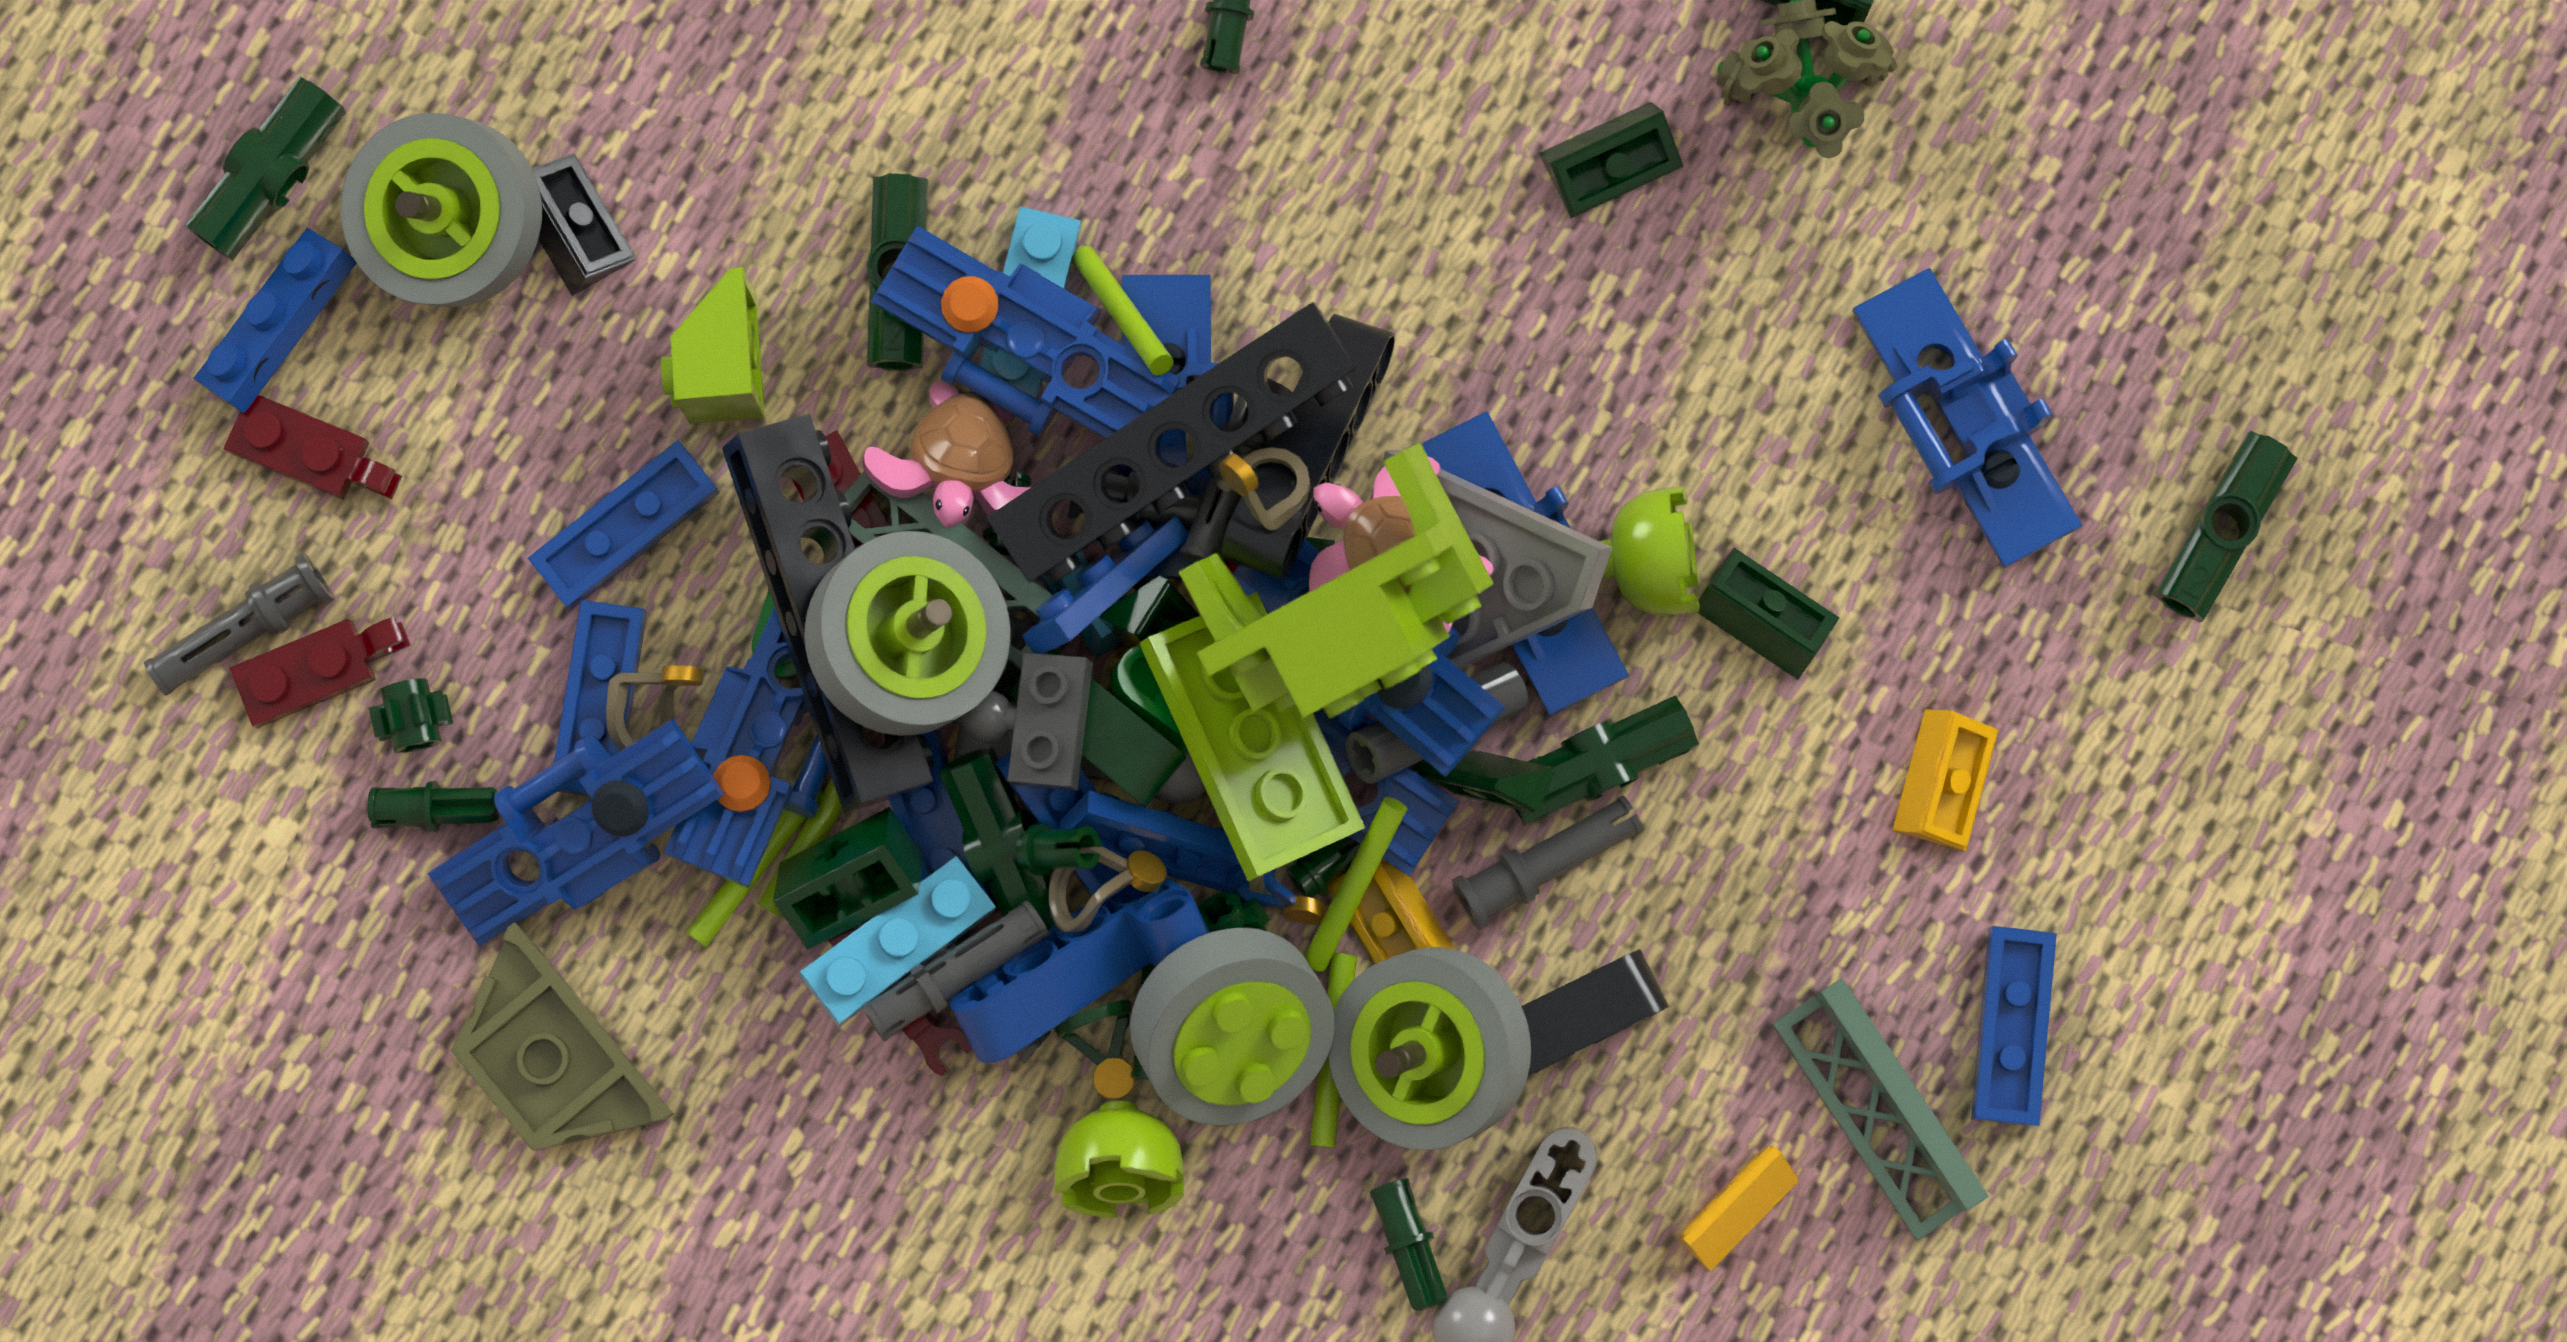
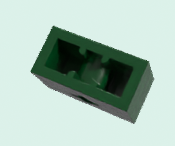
M888 807L780 862L773 902L806 949L809 950L918 895L923 854L892 809Z

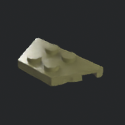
M516 922L511 924L506 929L502 938L505 941L489 976L485 975L478 990L473 1011L469 1019L463 1023L451 1051L531 1150L540 1151L665 1121L673 1116V1111L523 928Z

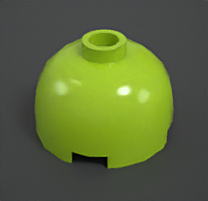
M1684 486L1661 488L1637 495L1625 503L1613 519L1611 539L1599 541L1612 547L1603 574L1604 579L1616 577L1623 598L1635 609L1652 615H1680L1699 612L1698 597L1696 598L1695 594L1687 595L1686 587L1698 586L1699 582L1692 522L1685 523L1684 513L1677 512L1676 508L1677 505L1687 504L1688 499Z
M1126 1101L1105 1103L1100 1106L1099 1111L1087 1114L1076 1121L1064 1134L1057 1147L1055 1159V1193L1062 1192V1205L1065 1208L1084 1215L1118 1218L1115 1204L1148 1203V1215L1159 1213L1175 1206L1184 1197L1183 1160L1180 1144L1172 1130L1165 1123L1152 1114L1138 1110L1135 1104Z

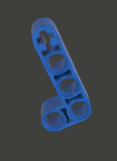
M1168 877L1165 878L1160 887L1154 892L1140 891L1131 884H1128L1102 903L1091 924L1086 929L1078 932H1064L1054 925L1048 929L1050 935L1047 938L1026 948L1002 966L958 992V994L950 999L949 1006L978 1061L994 1063L1017 1053L1148 964L1156 967L1177 948L1210 932L1189 890ZM1085 906L1072 913L1071 916L1076 918Z

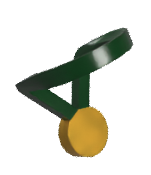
M1128 999L1111 1002L1078 1013L1053 1028L1058 1037H1062L1097 1065L1093 1075L1094 1086L1099 1094L1112 1100L1121 1099L1128 1095L1133 1089L1135 1078L1130 1077L1132 1071L1130 1064L1119 1058L1131 1012L1132 1003ZM1117 1015L1107 1058L1073 1032V1030Z

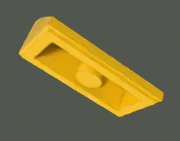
M1926 709L1892 830L1966 851L1999 730L1951 710Z
M1381 860L1350 921L1351 926L1373 962L1376 964L1391 957L1421 948L1443 947L1455 949L1412 878L1384 860ZM1345 874L1327 886L1333 896H1335Z
M1775 1146L1762 1148L1678 1234L1680 1237L1678 1241L1706 1269L1712 1271L1798 1183L1797 1175L1782 1153Z

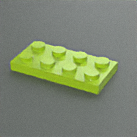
M1255 592L1248 595L1253 604L1264 615H1267L1258 593ZM1202 615L1150 636L1139 644L1247 880L1250 881L1364 829L1365 826L1313 713L1303 718L1296 704L1282 712H1278L1273 702L1253 712L1229 666L1210 676L1208 675L1196 652L1215 643V640Z

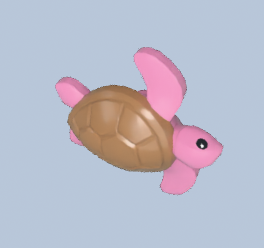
M936 381L932 384L928 398L929 404L933 409L922 418L913 433L910 446L914 460L899 459L877 447L867 448L863 457L865 473L872 482L891 496L903 499L914 497L933 486L936 489L933 496L934 513L947 529L967 519L972 510L974 497H976L987 515H990L1031 488L1014 487L1004 482L1009 476L1013 465L1014 451L1012 440L1005 424L1009 423L1013 414L975 392L959 394L956 388L941 381Z
M1428 457L1437 476L1440 472L1439 463L1433 458ZM1385 466L1376 476L1373 498L1366 502H1363L1360 496L1340 484L1323 483L1314 487L1313 497L1318 513L1331 526L1344 530V539L1325 548L1314 559L1309 574V591L1322 586L1415 536L1410 514ZM1480 556L1491 576L1494 571L1492 564L1487 558ZM1397 576L1406 596H1408L1412 584L1404 587L1399 576ZM1443 621V624L1447 632L1449 633L1453 622L1446 625L1445 621Z

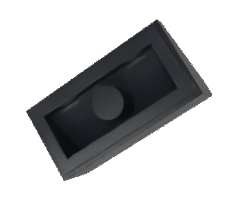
M575 154L532 169L538 182L542 202V223L538 240L571 296L637 259Z

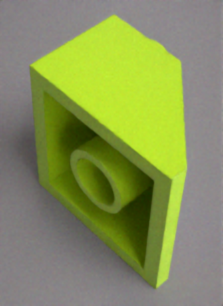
M743 267L729 268L670 336L671 356L661 357V378L664 394L670 395L672 407L680 408L689 424L765 418L756 294Z

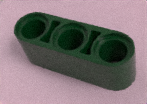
M1055 648L1044 653L1048 655L1064 656ZM1021 673L1005 691L1016 702H1018ZM1091 678L1082 756L1146 808L1187 757Z

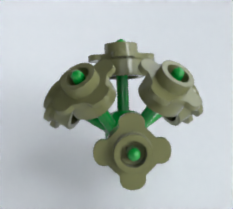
M1790 0L1789 3L1778 4L1779 17L1761 20L1762 26L1774 24L1776 36H1764L1759 39L1746 41L1740 53L1731 50L1725 61L1719 63L1716 85L1724 88L1721 98H1724L1723 104L1730 106L1734 99L1750 105L1759 91L1790 103L1791 115L1788 118L1790 133L1794 137H1802L1804 145L1816 147L1817 153L1824 158L1836 157L1842 151V141L1851 129L1859 128L1864 121L1862 107L1856 102L1847 103L1836 95V92L1849 80L1858 81L1864 85H1871L1877 78L1884 81L1888 77V72L1892 73L1897 69V63L1892 56L1894 53L1893 48L1880 32L1867 23L1851 22L1844 26L1830 21L1825 24L1824 16L1836 14V8L1817 11L1815 0ZM1823 36L1824 39L1829 41L1824 51L1825 61L1833 70L1829 79L1814 75L1809 38Z

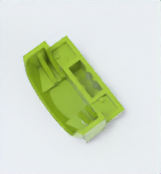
M1421 442L1382 461L1407 507L1415 531L1414 537L1267 615H1264L1253 604L1218 552L1179 571L1184 584L1215 640V643L1196 652L1209 676L1229 666L1253 712L1273 702L1278 712H1282L1296 704L1303 718L1321 708H1324L1329 718L1334 717L1380 690L1381 686L1377 681L1378 678L1381 679L1384 687L1387 689L1437 660L1432 648L1450 637L1443 621L1447 625L1482 606L1476 595L1494 583L1438 480ZM1397 576H1399L1404 587L1412 584L1408 596H1406Z

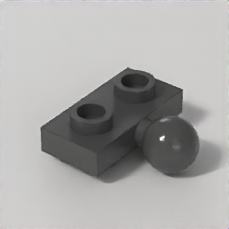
M1024 653L1017 706H1012L1000 693L991 691L982 702L961 716L965 731L973 739L980 742H995L1005 737L1008 732H1014L1007 780L1014 786L1077 791L1093 662L1087 657Z

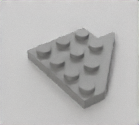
M1401 450L1385 451L1382 461L1401 452ZM1383 462L1381 463L1379 472H1380L1381 469L1384 467ZM1440 469L1437 478L1478 555L1487 558L1494 569L1490 576L1494 584L1476 595L1482 606L1453 621L1452 627L1459 632L1460 637L1455 648L1447 656L1452 663L1461 669L1593 607L1612 547Z

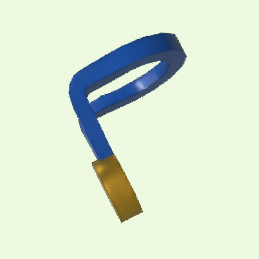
M1277 869L1263 874L1264 886L1271 895L1251 892L1249 890L1250 881L1247 879L1234 890L1239 892L1244 902L1256 897L1262 907L1283 909L1284 916L1294 922L1318 925L1326 914L1327 907L1323 902L1310 897L1296 896L1279 883L1275 878Z

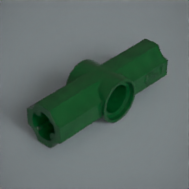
M299 76L259 129L256 127L249 129L236 141L224 161L223 177L209 195L206 196L203 203L185 226L203 242L233 261L273 208L278 210L290 201L285 196L296 181H299L301 184L305 181L309 171V160L345 115L346 110L320 87Z
M892 173L873 177L871 252L867 262L870 278L868 367L879 368L885 371H909L923 368L924 334L872 304L871 300L883 282L881 279L882 271L889 263L896 261L917 225L927 231L929 183L927 178L916 177L911 174Z
M2249 431L2246 434L2206 505L2195 516L2192 529L2153 594L2165 607L2182 617H2188L2198 622L2204 621L2245 548L2257 537L2263 517L2298 459L2288 450L2287 446L2270 436L2257 434L2253 431ZM2214 513H2225L2235 519L2239 529L2237 540L2228 541L2215 533L2212 527Z
M1675 695L1616 723L1613 720H1607L1587 728L1560 743L1561 748L1527 761L1552 767L1555 770L1554 776L1539 812L1534 811L1533 814L1516 809L1515 811L1523 826L1584 798L1588 802L1602 797L1601 793L1620 785L1622 788L1636 781L1639 778V773L1654 766L1662 765L1666 761L1684 755L1698 747L1699 742L1685 708Z
M993 747L976 749L943 765L939 770V774L964 828L962 843L966 859L976 879L983 885L988 883L1002 917L1028 900L1041 917L1047 930L1056 925L1049 907V875L1036 876L1030 873L1029 870L1019 864L1016 856V843L1019 836L1027 831L1029 827L1036 824L1029 811L1025 808L1019 809L1008 782L994 764L998 761Z

